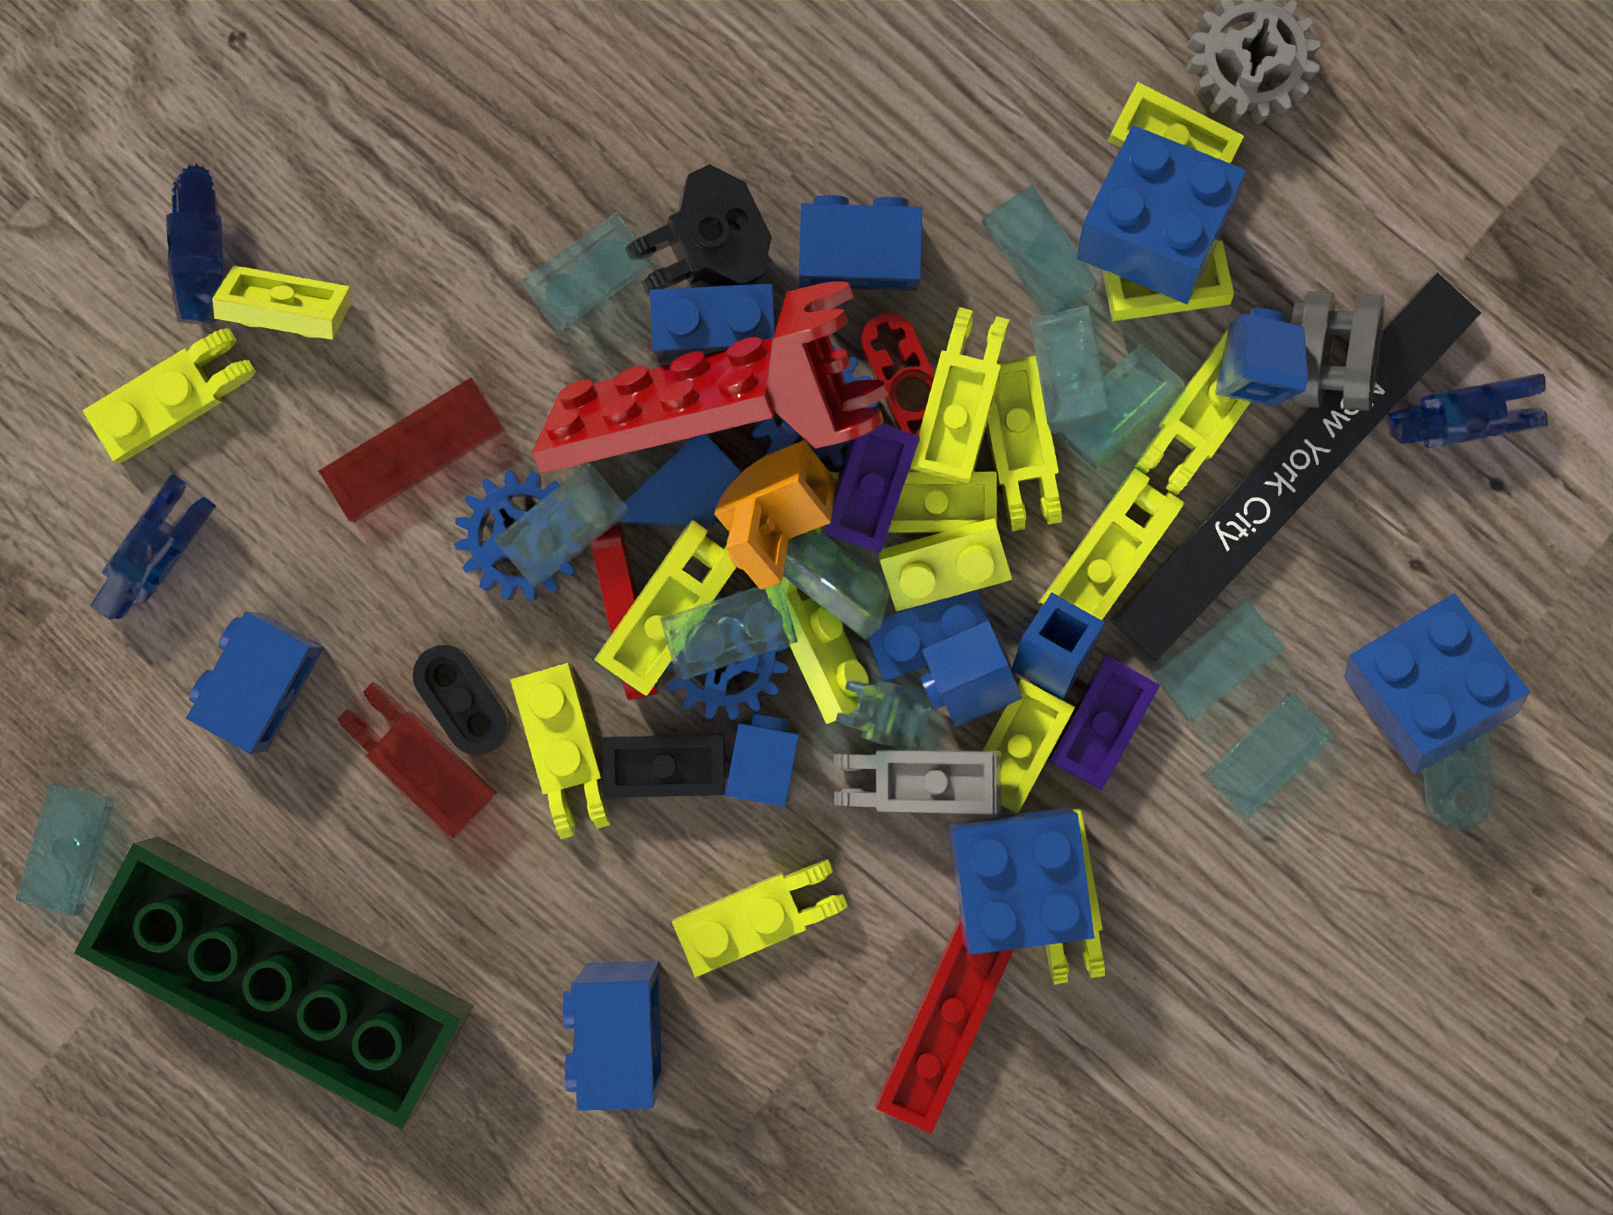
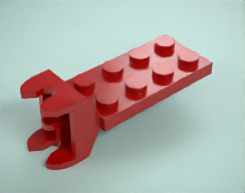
M840 281L827 282L787 292L774 337L762 341L758 337H750L734 343L728 350L704 355L702 352H691L678 357L669 365L649 370L645 366H636L621 372L613 379L594 384L590 380H581L566 386L559 392L531 452L540 473L773 418L774 412L815 449L852 440L875 430L884 421L881 411L879 409L863 407L870 406L888 396L885 383L875 379L846 383L842 371L851 364L849 356L845 349L834 350L829 338V334L841 329L848 322L844 309L832 308L854 298L849 283Z

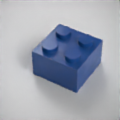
M1133 125L1083 222L1076 259L1188 305L1232 214L1247 170Z
M1455 593L1350 654L1344 675L1348 684L1414 775L1518 714L1530 694V690Z
M1069 808L948 823L963 942L969 955L1095 939L1078 813Z
M659 961L587 963L576 980H572L571 991H564L563 995L564 1028L574 1029L575 1036L573 1053H567L565 1058L566 1091L576 1092L577 1111L653 1108L663 1081Z

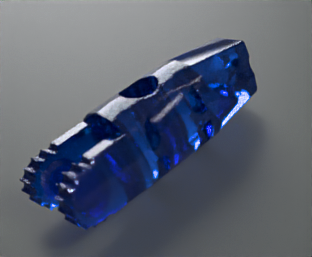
M196 163L195 166L189 164L187 169L183 168L181 170L182 174H179L175 179L176 182L172 183L173 188L171 191L174 193L171 197L172 213L166 215L168 277L177 321L187 324H213L218 319H214L212 298L221 286L224 278L221 216L216 214L215 190L212 189L215 185L212 182L213 176H210L209 170H206L204 165L200 167Z
M1544 373L1421 396V405L1388 413L1389 434L1400 444L1424 441V447L1429 449L1548 426L1546 411L1528 408L1508 412L1506 401L1545 392L1546 379Z
M175 474L170 475L101 572L108 579L93 600L91 607L107 619L123 618L137 600L143 604L149 601L161 585L163 579L179 560L183 551L186 550L216 508V505L206 497H201L189 507L176 527L166 522L165 519L185 492V485L187 484ZM148 546H150L152 550V556L150 559L147 555Z

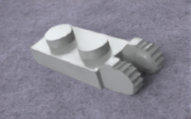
M878 750L876 754H834V768H841L843 771L876 769V791H865L861 788H843L841 791L834 792V805L876 807V812L1001 813V751Z

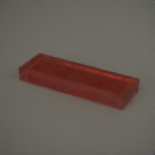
M469 378L318 472L348 521L355 523L504 432L505 429L475 380Z

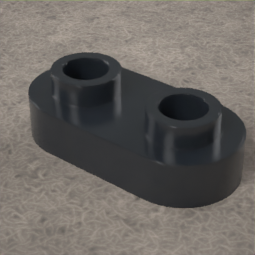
M437 645L425 650L418 657L413 668L414 686L452 743L459 750L471 755L490 753L502 746L510 732V715L472 657L463 649L452 645ZM446 663L451 664L457 672L456 681L448 687L441 684L438 679V671ZM479 712L486 714L491 721L490 730L485 735L476 734L471 727L472 718Z

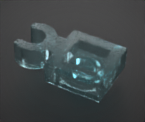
M879 679L877 686L856 680L847 681L845 689L857 693L859 701L856 710L852 714L838 712L836 720L840 724L863 731L861 738L902 750H919L932 707L927 694Z

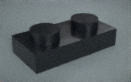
M724 734L602 737L604 798L725 795Z

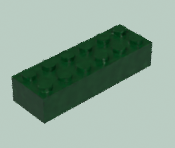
M159 836L132 844L74 954L401 1130L418 1112L474 1005Z

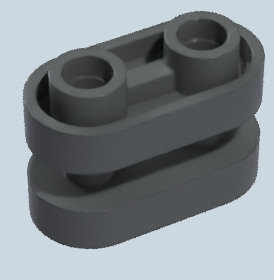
M1308 291L1305 303L1294 304L1291 324L1304 326L1308 371L1306 391L1293 397L1294 406L1320 408L1325 390L1344 391V409L1371 410L1383 333L1384 294L1358 293L1354 311H1335L1334 292ZM1333 335L1350 336L1346 366H1328Z

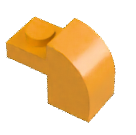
M805 440L773 452L746 468L728 486L715 509L714 515L730 533L727 538V551L732 562L737 568L744 570L760 590L782 583L788 540L790 538L831 523L836 480Z

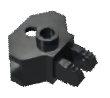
M709 164L688 174L682 189L678 211L668 217L666 225L630 242L625 247V250L630 260L633 259L635 261L650 257L657 251L671 246L678 262L666 268L655 270L642 281L647 294H650V290L666 289L684 280H687L689 285L701 280L713 287L756 285L758 279L764 275L772 236L746 183ZM728 223L734 224L739 230L731 229Z

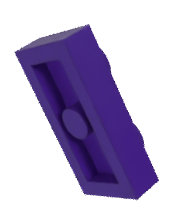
M882 423L875 430L852 439L836 482L831 523L822 526L819 533L881 553L920 437Z
M1103 656L1047 761L1097 789L1103 790L1160 685L1113 658Z

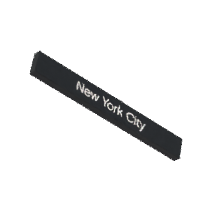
M1438 272L1431 276L1383 327L1371 410H1346L1343 405L1344 391L1325 390L1321 407H1309L1110 619V622L1152 661H1157L1475 321L1481 312Z

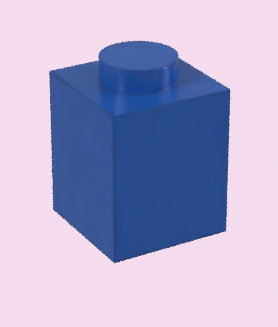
M1051 592L1022 636L1011 671L1063 700L1091 657L1105 622Z
M989 620L921 649L931 671L920 676L934 710L946 706L955 727L1023 699Z
M754 713L752 724L745 722L738 724L725 796L785 807L799 732L787 730L789 719Z

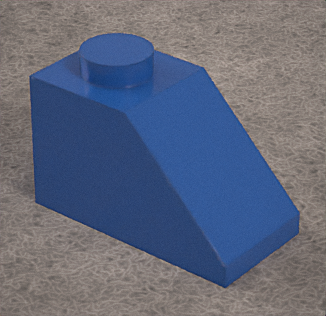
M1262 308L1251 309L1250 315L1242 314L1229 324L1215 394L1274 407L1306 391L1308 371L1304 326L1286 323V314Z
M706 434L695 436L623 502L613 514L626 526L686 528L691 520H695L704 528L710 529L719 521L714 513L721 496L742 472Z

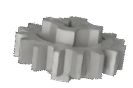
M1219 0L1215 6L1216 14L1209 11L1203 14L1197 24L1201 32L1194 33L1187 45L1188 49L1198 53V55L1190 59L1186 66V72L1202 75V79L1193 91L1195 95L1205 94L1209 91L1212 93L1214 99L1209 107L1212 113L1218 111L1225 104L1231 107V122L1237 123L1245 111H1251L1255 124H1262L1268 117L1270 108L1278 117H1281L1292 107L1290 99L1299 102L1310 90L1305 81L1312 80L1318 73L1320 66L1308 60V58L1314 56L1321 47L1320 40L1305 39L1304 34L1314 22L1311 17L1299 21L1292 17L1297 6L1295 0L1289 1L1283 8L1275 5L1276 0H1262L1261 2L1237 0V5L1232 0ZM1249 21L1248 26L1240 31L1229 28L1227 33L1222 32L1233 24ZM1255 39L1253 51H1256L1255 61L1260 64L1250 75L1253 63L1250 62L1251 52L1246 49ZM1279 80L1284 81V83L1273 90L1257 93L1259 85L1264 82L1276 84Z

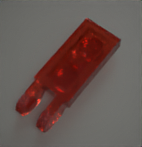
M372 682L363 691L364 696L370 705L381 712L394 726L380 738L364 718L348 709L337 719L338 723L368 752L365 756L450 837H457L498 793L412 711L406 712L403 706L385 689Z

